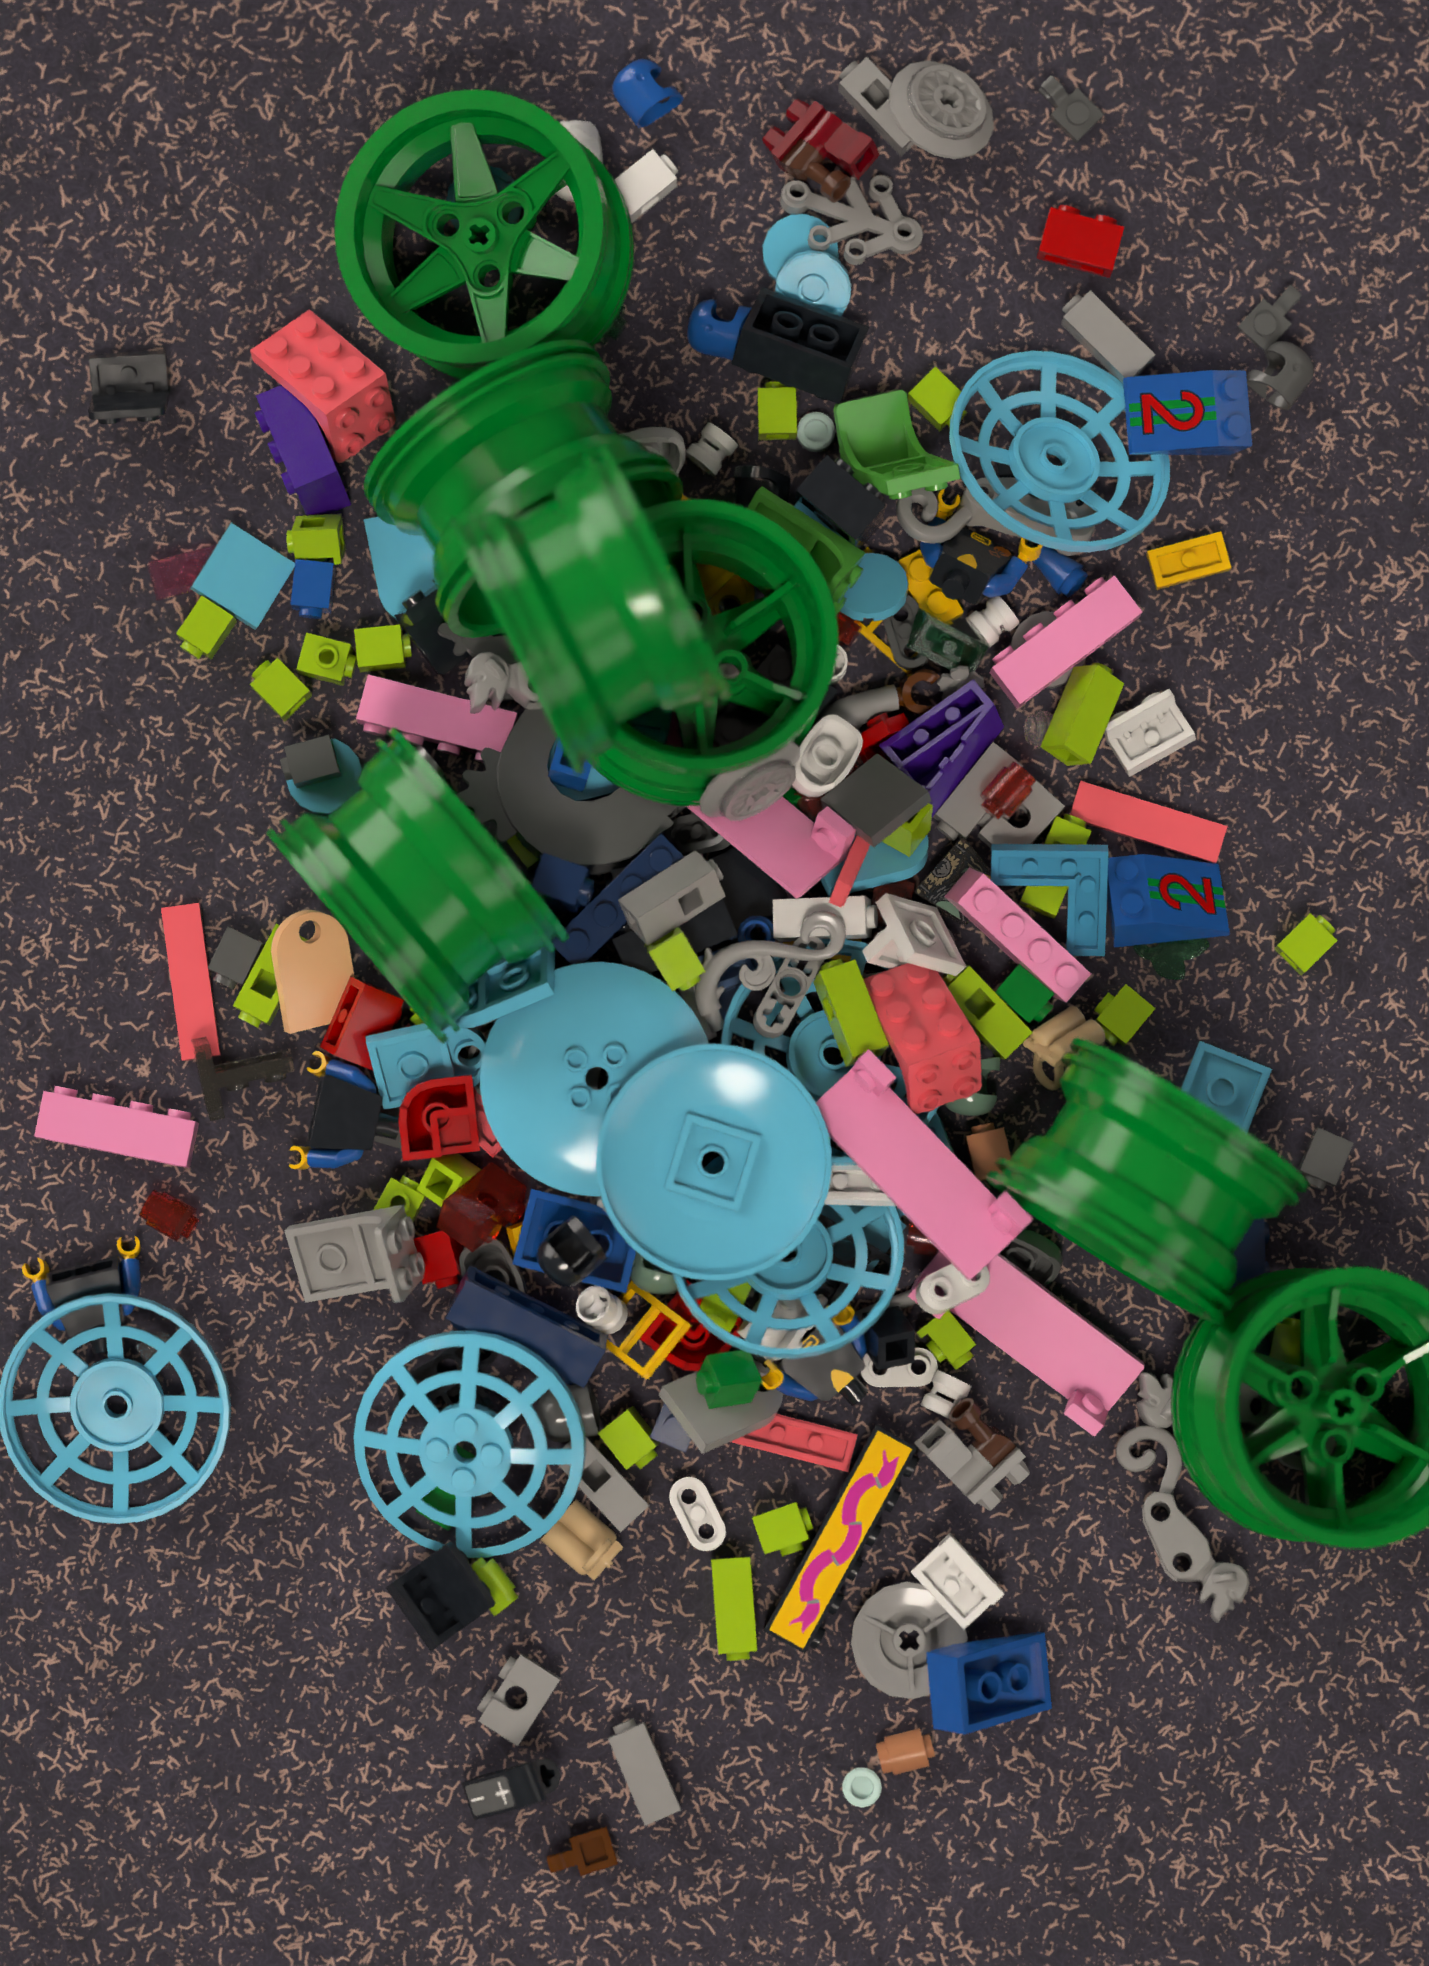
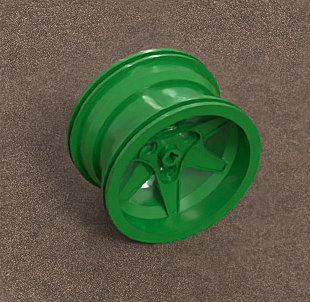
M459 90L428 97L401 110L379 127L360 149L347 172L338 198L335 215L336 254L345 285L354 302L370 323L389 340L415 354L438 371L459 380L510 354L550 341L575 339L590 343L594 347L613 324L629 289L634 265L633 227L624 196L615 179L603 163L555 118L534 104L515 96L487 90ZM482 145H512L536 153L545 160L499 192ZM452 153L455 202L409 193L411 187L427 169ZM565 186H568L571 191L578 214L579 244L577 256L531 232L536 225L539 212L548 200ZM515 207H523L524 216L522 220L516 224H509V212ZM451 219H458L459 228L457 232L452 236H444L443 230L446 222ZM396 221L439 245L401 284L396 274L393 257V235ZM498 269L500 272L499 282L493 287H486L484 283L486 274L491 270ZM513 273L567 281L558 296L542 313L522 326L508 331L509 292L513 286ZM467 283L481 336L460 335L442 330L431 325L418 312L427 303Z
M575 339L550 341L520 350L479 369L448 388L413 415L386 442L366 473L364 493L378 517L387 524L395 525L403 533L424 536L434 552L432 561L435 585L438 588L436 606L450 630L458 636L478 638L500 634L505 631L449 521L450 519L457 517L460 524L463 525L470 521L466 514V511L470 509L476 518L495 509L513 519H517L555 500L556 497L553 491L564 476L584 465L581 454L587 451L592 460L599 457L595 447L602 443L611 454L641 511L655 505L680 501L682 499L683 483L668 459L660 454L650 453L641 443L623 434H618L607 418L612 403V393L609 389L610 372L596 349L590 343Z
M603 443L595 447L599 457L592 460L587 451L581 454L584 465L564 476L553 491L556 497L555 500L517 519H513L495 509L476 518L470 509L466 511L469 522L461 525L457 517L449 520L577 776L585 773L580 763L588 759L594 768L599 766L595 756L613 747L617 724L657 704L660 705L662 710H684L703 702L706 708L711 710L714 708L712 697L718 695L722 703L731 700L725 682L690 607L634 496Z
M688 499L655 505L641 512L668 565H670V569L690 609L696 610L700 615L701 619L697 624L718 669L719 666L729 663L734 665L739 671V675L735 678L729 679L722 676L731 698L729 702L771 718L748 736L713 748L718 695L711 698L714 708L708 710L703 702L684 710H675L683 748L655 741L638 732L627 723L660 706L659 704L617 724L613 747L595 756L599 766L594 769L610 782L631 794L646 800L675 806H700V799L704 791L718 774L741 770L757 764L780 751L791 741L800 746L812 728L819 706L831 682L838 650V624L833 599L823 574L805 548L790 533L757 512L727 502ZM696 563L723 568L735 573L754 585L765 597L712 616ZM780 619H782L786 628L792 652V674L789 688L769 681L750 666L744 655L741 654L745 648ZM586 760L593 767L590 760Z
M392 727L387 731L392 741L388 744L380 738L375 741L380 751L364 765L357 781L361 789L328 817L304 813L291 825L285 818H282L279 822L285 830L278 835L270 828L265 833L436 1038L444 1044L448 1040L447 1036L443 1033L447 1027L450 1026L456 1033L460 1030L455 1021L469 1010V986L502 958L508 964L526 960L543 947L552 953L556 948L551 940L556 937L560 942L564 943L569 939V936L536 891L461 800L397 729Z
M1074 1038L1069 1046L1075 1054L1065 1053L1061 1058L1067 1067L1059 1080L1067 1101L1045 1137L1036 1135L1022 1143L1010 1160L998 1158L995 1164L1002 1172L990 1171L986 1180L1001 1194L1006 1191L1027 1213L1134 1282L1194 1316L1211 1324L1221 1326L1225 1317L1219 1310L1231 1311L1234 1306L1227 1298L1237 1275L1238 1261L1233 1256V1253L1255 1219L1278 1217L1285 1204L1296 1206L1300 1198L1294 1191L1305 1192L1309 1186L1308 1181L1292 1165L1270 1148L1179 1088L1100 1045L1082 1038Z
M1373 1268L1281 1269L1260 1274L1233 1287L1227 1296L1233 1303V1308L1231 1311L1219 1310L1225 1317L1221 1326L1211 1324L1202 1319L1197 1321L1187 1337L1177 1361L1171 1390V1416L1176 1445L1182 1461L1200 1492L1215 1508L1240 1526L1264 1536L1296 1542H1315L1342 1548H1370L1395 1543L1429 1526L1428 1289L1404 1276ZM1338 1306L1352 1309L1369 1318L1383 1329L1391 1340L1346 1362L1337 1333L1336 1318ZM1301 1310L1300 1366L1254 1352L1261 1339L1276 1324ZM1403 1366L1406 1370L1410 1391V1419L1406 1437L1371 1405L1372 1402L1382 1395L1387 1381ZM1360 1375L1366 1381V1389L1361 1395H1359L1355 1388V1382ZM1297 1377L1302 1384V1390L1299 1396L1295 1398L1291 1393L1290 1386L1293 1379ZM1241 1382L1279 1408L1244 1437H1242L1238 1413ZM1333 1436L1336 1440V1450L1330 1456L1326 1452L1325 1443L1328 1437ZM1354 1447L1395 1463L1391 1472L1380 1485L1359 1499L1345 1504L1342 1465L1350 1459ZM1301 1449L1306 1505L1280 1492L1263 1476L1257 1466Z

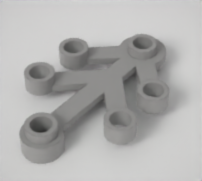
M838 165L835 167V170L844 171ZM851 176V184L845 194L850 206L839 202L832 203L827 198L812 193L809 186L802 181H790L782 189L780 205L787 213L792 215L802 214L807 209H811L843 221V223L830 228L822 225L813 227L808 237V245L812 250L826 251L831 244L865 231L879 234L880 236L866 242L855 238L846 243L844 249L845 260L851 265H860L866 258L888 249L898 254H908L915 251L921 244L923 238L922 228L914 219L903 217L891 194L893 188L892 181L887 176H875L869 186L870 197L879 202L887 220L873 215L853 176ZM881 184L886 187L887 191L879 192L874 187ZM799 191L803 196L797 198L792 196L790 192ZM905 230L910 233V236L902 237L898 234V231ZM822 235L826 238V241L817 242L813 237ZM857 248L862 254L855 256L849 250Z

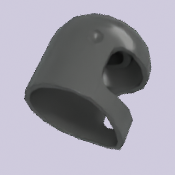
M1280 341L1272 344L1264 352L1268 360L1265 371L1261 372L1252 369L1246 375L1247 386L1265 400L1267 385L1276 392L1267 401L1277 408L1289 410L1311 382L1314 375V366L1311 358L1300 347L1289 342ZM1277 366L1283 367L1276 376H1271Z
M588 1382L584 1388L575 1383L572 1385L566 1384L579 1408L585 1437L598 1435L600 1430V1411L591 1386ZM548 1389L537 1402V1414L543 1424L545 1435L549 1440L557 1443L571 1441L566 1417L557 1399Z

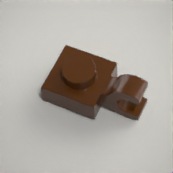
M606 1826L569 1837L572 1849L546 1856L551 1873L577 1865L580 1876L618 1865Z

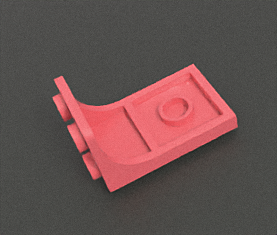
M310 309L250 350L252 360L301 401L313 414L325 433L331 456L336 462L342 463L349 457L356 455L363 447L379 436L386 434L394 426L396 419L386 373Z
M906 963L863 979L885 1037L899 1063L907 1092V1105L916 1115L932 1111L939 1106L961 1098H968L982 1088L980 1040L938 971Z

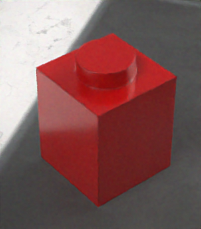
M446 1229L414 1238L416 1251L422 1255L425 1263L422 1283H435L437 1289L459 1284L458 1276L462 1275L460 1255L463 1248L458 1229Z

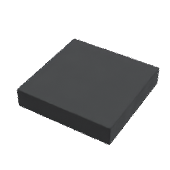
M877 753L823 796L820 801L823 809L827 806L856 829L855 834L875 847L930 803L931 799L928 790Z

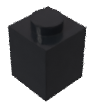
M899 1306L886 1308L876 1323L864 1332L867 1354L878 1370L915 1363L914 1328ZM870 1312L862 1313V1320L865 1319Z

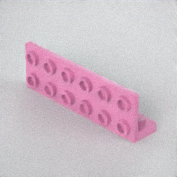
M673 710L668 739L665 744L683 748L676 711ZM714 742L713 748L719 747V745H717ZM783 796L762 812L739 821H730L725 816L708 817L701 812L700 806H686L795 898H800L847 858L856 833L854 827L828 806L817 814L814 823Z
M868 1049L856 1061L852 1069L815 1102L825 1121L828 1134L966 1279L971 1280L1014 1240L1033 1219L1006 1191L997 1199L892 1091L890 1085L896 1077Z
M940 1251L937 1252L913 1283L908 1297L918 1303L916 1300L918 1284L929 1274L952 1264ZM999 1253L986 1265L990 1274L988 1287L977 1297L950 1309V1311L1067 1398L1068 1401L1064 1414L1095 1437L1104 1426L1108 1411L1143 1371L1145 1363ZM976 1276L971 1281H976ZM934 1286L935 1293L940 1297H944L943 1289L939 1286ZM944 1313L932 1315L935 1316L937 1319H940Z

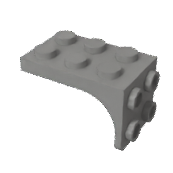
M404 1205L289 1225L285 1229L305 1303L381 1289H390L394 1303L403 1302L424 1278V1259L416 1251L413 1240L415 1236L414 1224L412 1219L406 1216Z

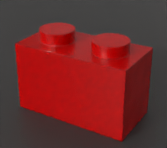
M1059 205L1058 209L1050 207L1037 259L1110 278L1124 227L1117 225L1118 221L1108 216L1096 215L1094 219L1080 215L1081 211L1071 206Z
M350 976L320 1047L337 1057L373 1071L366 1045V1036L391 1031L392 1027L400 1020L402 1014L401 1006L404 999Z

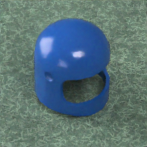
M639 59L629 63L617 74L612 87L616 100L638 128L652 124L675 109L684 100L675 86L664 88L656 83L655 80L660 75L661 68L650 59ZM670 97L665 103H659V101Z
M708 299L701 301L695 306L689 317L687 326L689 344L698 353L732 360L741 330L752 308L740 305L734 319L729 321L721 319L717 315L716 300Z

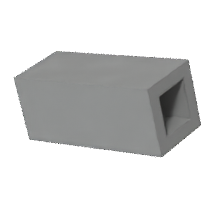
M868 57L860 64L853 61L839 76L842 80L839 82L838 92L902 156L914 143L899 129L890 111L889 89L892 82Z
M1091 290L1083 298L1079 294L1075 295L1062 309L1066 315L1063 316L1061 325L1122 383L1123 378L1139 376L1153 362L1156 354Z
M993 742L935 814L934 818L939 821L936 828L952 841H955L957 837L965 841L983 816L992 808L1020 773L1023 765Z
M693 851L618 899L629 927L649 946L724 898L725 894L719 882L723 879V875L712 859L706 861L698 852Z
M585 1437L586 1457L579 1488L609 1521L622 1532L649 1504L595 1445ZM571 1441L563 1448H571ZM571 1464L559 1465L569 1476Z
M634 1718L612 1727L615 1734L609 1736L608 1740L644 1825H649L681 1811L679 1801L645 1722L636 1724Z

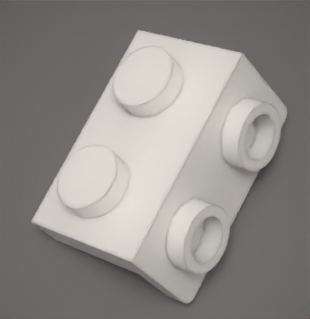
M1170 689L1162 693L1150 694L1142 701L1141 705L1128 712L1121 711L1110 718L1104 732L1107 743L1129 777L1196 740L1194 731L1177 707L1174 695Z

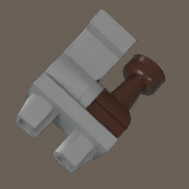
M966 1398L953 1407L949 1414V1420L957 1429H968L975 1438L974 1442L966 1448L962 1441L939 1419L914 1444L974 1505L979 1503L990 1511L1001 1502L1003 1497L994 1486L1005 1476L1013 1485L1020 1484L1030 1474V1471L1023 1461L1026 1456L998 1428L989 1427L980 1418L982 1411L979 1405L972 1398ZM943 1435L932 1447H930L932 1441L936 1437Z

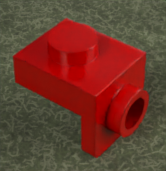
M886 712L866 722L869 729L861 733L863 744L858 756L860 763H866L877 753L885 759L879 745L909 725L904 713L889 718Z

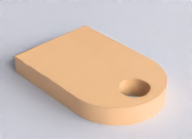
M299 911L287 917L280 924L274 934L271 946L284 1031L289 1034L330 1024L350 976L354 977L349 941L343 926L332 916L320 911ZM312 920L315 925V933L311 939L302 941L299 935L300 927L304 922Z

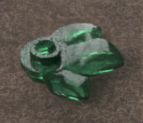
M1207 938L1162 942L1158 943V946L1154 948L1148 947L1146 944L1134 945L1133 949L1139 957L1151 961L1155 972L1159 976L1169 980H1183L1185 978L1184 961L1200 956L1209 948L1210 944Z

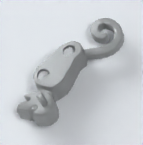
M1015 477L999 478L1007 490L1018 482ZM987 478L976 480L980 487L988 488L989 494L987 495L991 500L999 496ZM967 487L957 506L956 513L945 523L937 526L921 523L912 512V503H919L923 507L921 519L925 522L933 521L938 511V500L932 491H926L925 488L912 490V496L897 500L896 514L901 527L911 537L924 543L935 544L950 540L965 525L984 526L1008 535L1021 537L989 515L971 495ZM1029 494L1019 500V502L1030 509L1051 517L1047 501ZM1077 501L1064 503L1067 519L1083 518L1096 513L1095 510L1085 503L1082 506H1077ZM1012 507L1005 510L1008 515L1029 528L1056 537L1053 527L1032 521L1016 512ZM1095 525L1082 529H1070L1073 541H1089L1095 531ZM1055 549L1059 554L1067 556H1072L1080 553L1067 552Z
M492 652L479 653L472 659L465 673L464 685L469 687L466 692L470 696V713L476 714L482 711L488 698L491 699L492 708L497 710L505 694H510L517 703L528 710L543 708L536 693H533L528 688V686L532 685L520 661L510 665L503 658Z
M1141 1372L1138 1375L1140 1391L1137 1394L1142 1400L1136 1403L1139 1416L1150 1427L1167 1428L1171 1426L1172 1376L1162 1374L1160 1376V1385L1155 1375ZM1241 1382L1238 1400L1239 1422H1245L1256 1427L1277 1411L1278 1407ZM1255 1398L1261 1402V1410L1257 1415H1254L1250 1410V1404ZM1333 1436L1328 1437L1325 1443L1328 1455L1332 1454L1336 1444ZM1293 1452L1276 1458L1282 1465L1288 1468L1303 1470L1302 1457L1295 1455Z
M1149 1425L1133 1428L1120 1438L1116 1447L1117 1460L1125 1470L1141 1472L1150 1468L1156 1460L1157 1455L1151 1449L1146 1450L1141 1457L1132 1456L1130 1448L1139 1441H1156L1162 1445L1167 1454V1467L1160 1490L1148 1496L1142 1507L1143 1524L1164 1572L1172 1580L1201 1583L1202 1590L1199 1596V1604H1204L1212 1597L1213 1603L1210 1615L1213 1621L1219 1623L1222 1616L1228 1610L1235 1609L1234 1602L1240 1604L1243 1601L1250 1584L1248 1573L1240 1565L1216 1562L1211 1556L1208 1540L1178 1509L1173 1492L1181 1472L1182 1458L1176 1445L1175 1437L1163 1428L1150 1427ZM1155 1506L1164 1507L1168 1511V1519L1156 1521L1151 1515V1509ZM1178 1556L1187 1558L1190 1562V1569L1186 1572L1177 1571L1173 1566V1559Z

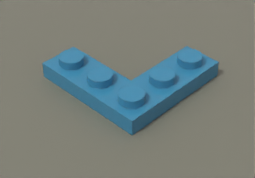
M991 844V881L996 886H1068L1066 950L1072 956H1105L1108 845Z

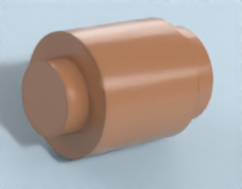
M920 1728L884 1737L885 1741L876 1743L883 1774L893 1772L894 1775L928 1767L930 1766L928 1758L935 1757L930 1734L922 1735Z

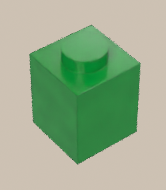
M1020 964L995 991L1026 1025L1033 1019L1040 1023L1054 1007L1049 1002L1054 993Z
M744 1350L707 1355L696 1375L697 1389L701 1395H704L709 1409L752 1403L762 1382L751 1353Z

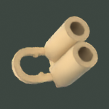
M1075 1006L1068 1007L1035 1028L1030 1037L1023 1042L1024 1047L1034 1053L1033 1070L1036 1078L1049 1090H1057L1061 1087L1059 1080L1064 1073V1067H1066L1061 1058L1065 1053L1075 1054L1069 1046L1074 1038H1082L1097 1045L1105 1041V1033L1101 1025L1095 1020L1086 1021L1082 1012ZM1046 1061L1054 1067V1081H1051L1045 1075L1042 1062Z
M577 1499L541 1539L546 1546L578 1574H587L593 1580L606 1567L609 1569L610 1565L613 1564V1558L623 1550V1546L616 1540L615 1532Z

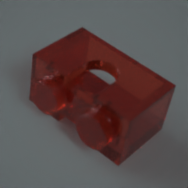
M491 1162L443 1200L437 1227L471 1252H474L485 1242L487 1244L491 1243L498 1236L502 1226H506L509 1222L514 1224L520 1219L526 1207L523 1202L527 1187Z

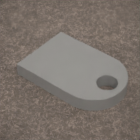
M754 1360L760 1376L766 1375L770 1369L768 1367L765 1368L758 1361ZM699 1371L662 1386L659 1393L660 1398L702 1454L768 1425L776 1416L783 1399V1393L776 1389H767L766 1392L757 1391L752 1403L709 1409L704 1395L699 1393L696 1386V1375Z

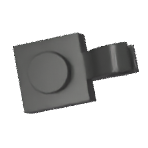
M1052 75L1038 90L1056 108L1049 118L1076 144L1104 116L1078 88L1068 95L1063 86Z
M1290 285L1273 306L1263 298L1237 329L1261 351L1265 352L1268 347L1276 343L1291 327L1292 323L1284 316L1301 299L1302 294Z

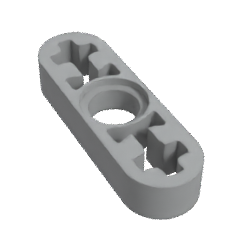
M799 937L792 945L805 949L809 946L814 950L825 948L823 941L818 937H809L808 943H804ZM785 958L753 1018L754 1027L761 1036L777 1038L786 1031L824 960L808 961L803 971L796 968L800 960ZM785 977L796 979L800 984V993L795 996L785 995L779 987L780 980ZM778 1002L784 1005L777 1017V1020L782 1025L775 1023L770 1027L765 1024L767 1021L765 1015H769Z

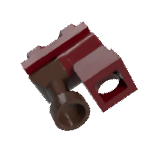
M795 99L785 114L788 121L794 124V126L787 134L775 126L770 128L762 138L765 147L772 154L782 171L786 174L789 173L798 181L809 178L820 184L821 194L832 203L839 201L846 194L851 184V178L840 170L828 171L821 164L826 157L859 180L880 155L871 137L862 131L857 132L836 115L825 110L816 101L809 105L799 99ZM864 154L862 161L858 164H855Z

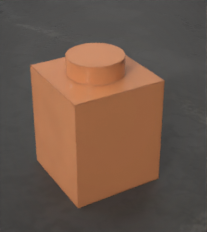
M994 1123L972 1127V1135L964 1138L972 1172L980 1182L986 1181L990 1171L1002 1172L995 1164L998 1158L1007 1160L1011 1158L1004 1127L995 1129Z

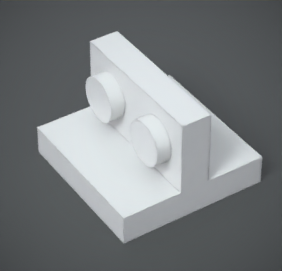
M885 893L876 902L887 927L877 933L874 939L862 950L868 963L889 969L910 963L957 976L966 967L936 907Z
M951 1533L941 1540L939 1545L910 1571L963 1629L1004 1595L1003 1589Z

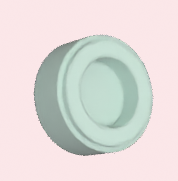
M820 412L808 413L799 421L797 438L805 449L819 452L827 449L832 444L835 437V426L826 414Z
M858 1767L852 1769L843 1780V1794L847 1801L854 1806H870L878 1800L881 1794V1781L878 1775L869 1768Z

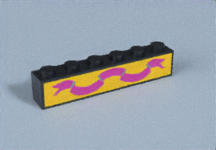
M875 1425L767 1622L764 1632L804 1654L808 1647L816 1650L826 1632V1629L820 1625L827 1613L834 1616L845 1597L844 1594L839 1592L846 1578L851 1581L855 1579L864 1562L858 1558L865 1544L870 1547L873 1546L882 1529V1526L877 1524L883 1510L889 1513L892 1511L901 1492L895 1489L902 1475L908 1479L910 1478L920 1459L914 1455L917 1447Z

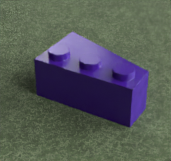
M282 385L256 395L261 410L254 413L262 432L271 431L274 441L267 444L275 463L284 462L287 472L280 475L289 496L297 493L306 516L327 515L350 506L351 502L317 421L308 408Z
M973 679L879 746L888 762L929 791L931 799L929 804L933 805V817L999 735L1004 725L994 703Z

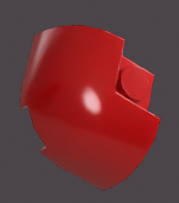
M472 1074L431 1079L418 1083L406 1094L399 1111V1130L403 1161L480 1151Z
M686 1280L687 1285L692 1284L690 1281ZM679 1291L675 1294L667 1307L691 1326L666 1356L665 1360L682 1370L699 1371L707 1355L729 1352L733 1346L708 1331L691 1313L681 1298ZM703 1298L696 1299L699 1306ZM660 1312L639 1340L656 1352L676 1328L677 1324ZM738 1317L731 1332L728 1333L740 1338L741 1335L737 1333V1330L744 1321Z

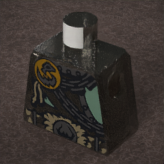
M962 836L914 890L913 896L929 906L936 907L941 914L966 928L971 921L944 896L969 868L984 873L990 880L991 870Z

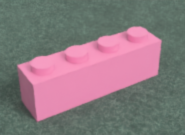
M1115 575L1108 581H1105L1103 577L1097 579L1084 590L1087 594L1084 599L1076 605L1072 600L1068 601L1053 613L1057 618L1047 627H1044L1042 623L1037 624L1023 636L1026 640L1023 645L1015 651L1011 646H1008L992 659L996 665L991 668L989 673L1017 709L1140 617L1142 610Z
M368 674L356 720L358 724L364 725L363 731L369 734L385 737L386 731L394 727L412 745L422 746L423 741L438 744L437 750L455 756H459L461 750L475 753L474 760L483 763L481 753L484 748H491L498 752L502 751L511 730L518 721V715L516 712L501 708L494 710L489 705H485L479 713L472 714L470 713V700Z
M969 868L944 896L1017 965L1023 966L1054 993L1052 997L1067 1003L1091 975L1081 963L984 873Z
M55 1086L54 1093L43 1091L34 1137L190 1169L199 1126L198 1122L190 1120L191 1113L175 1109H168L167 1115L152 1113L153 1105L135 1101L130 1102L129 1108L114 1105L116 1098L94 1093L92 1100L77 1098L78 1090Z

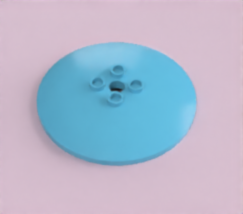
M585 962L565 966L553 971L555 976L553 995L496 1019L484 1047L480 1070V1090L487 1121L494 1136L508 1156L522 1170L555 1189L576 1195L600 1196L595 1159L597 1140L602 1122L613 1099L634 1074L655 1059L678 1049L709 1044L701 1023L683 998L675 991H671L670 987L661 980L644 971L626 965L608 962ZM600 1067L608 1073L609 1080L603 1089L593 1090L586 1084V1074L590 1069Z
M702 1044L678 1049L655 1059L634 1074L618 1092L606 1112L597 1140L595 1157L596 1177L602 1203L610 1220L623 1239L638 1254L654 1265L676 1275L699 1280H728L751 1275L770 1267L794 1250L812 1229L822 1211L829 1190L832 1170L831 1146L825 1121L817 1104L803 1084L790 1071L765 1055L750 1049L724 1044ZM714 1151L722 1156L724 1165L719 1173L709 1174L704 1171L701 1160L705 1153Z

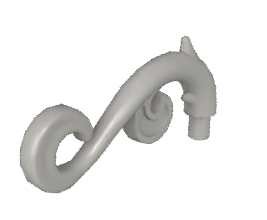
M815 911L806 917L800 930L801 941L808 943L811 932L817 928H824L830 934L829 944L819 950L805 949L767 940H747L735 943L719 950L714 956L710 948H706L702 964L706 972L699 975L701 980L695 985V1000L701 1017L705 1016L711 1032L723 1029L724 1020L719 1011L722 1008L719 998L725 989L723 986L718 987V983L726 969L740 960L746 958L756 959L758 966L755 970H751L746 964H742L739 970V979L742 985L751 991L762 990L769 986L775 978L776 968L772 957L820 961L838 954L846 938L845 927L840 918L827 911Z

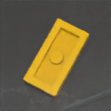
M1221 531L1149 550L1146 553L1156 590L1231 570Z
M921 550L897 561L907 575L908 595L917 602L922 615L941 625L963 615L964 611L958 600L947 598L943 594L942 588L928 580L930 567L926 565Z

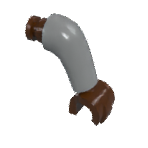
M919 669L905 675L900 680L898 687L892 684L836 700L825 708L817 723L823 717L834 714L859 730L862 725L878 715L898 711L899 706H903L913 713L924 714L932 706L916 704L911 698V689L918 681H924L932 685L940 676L934 671Z

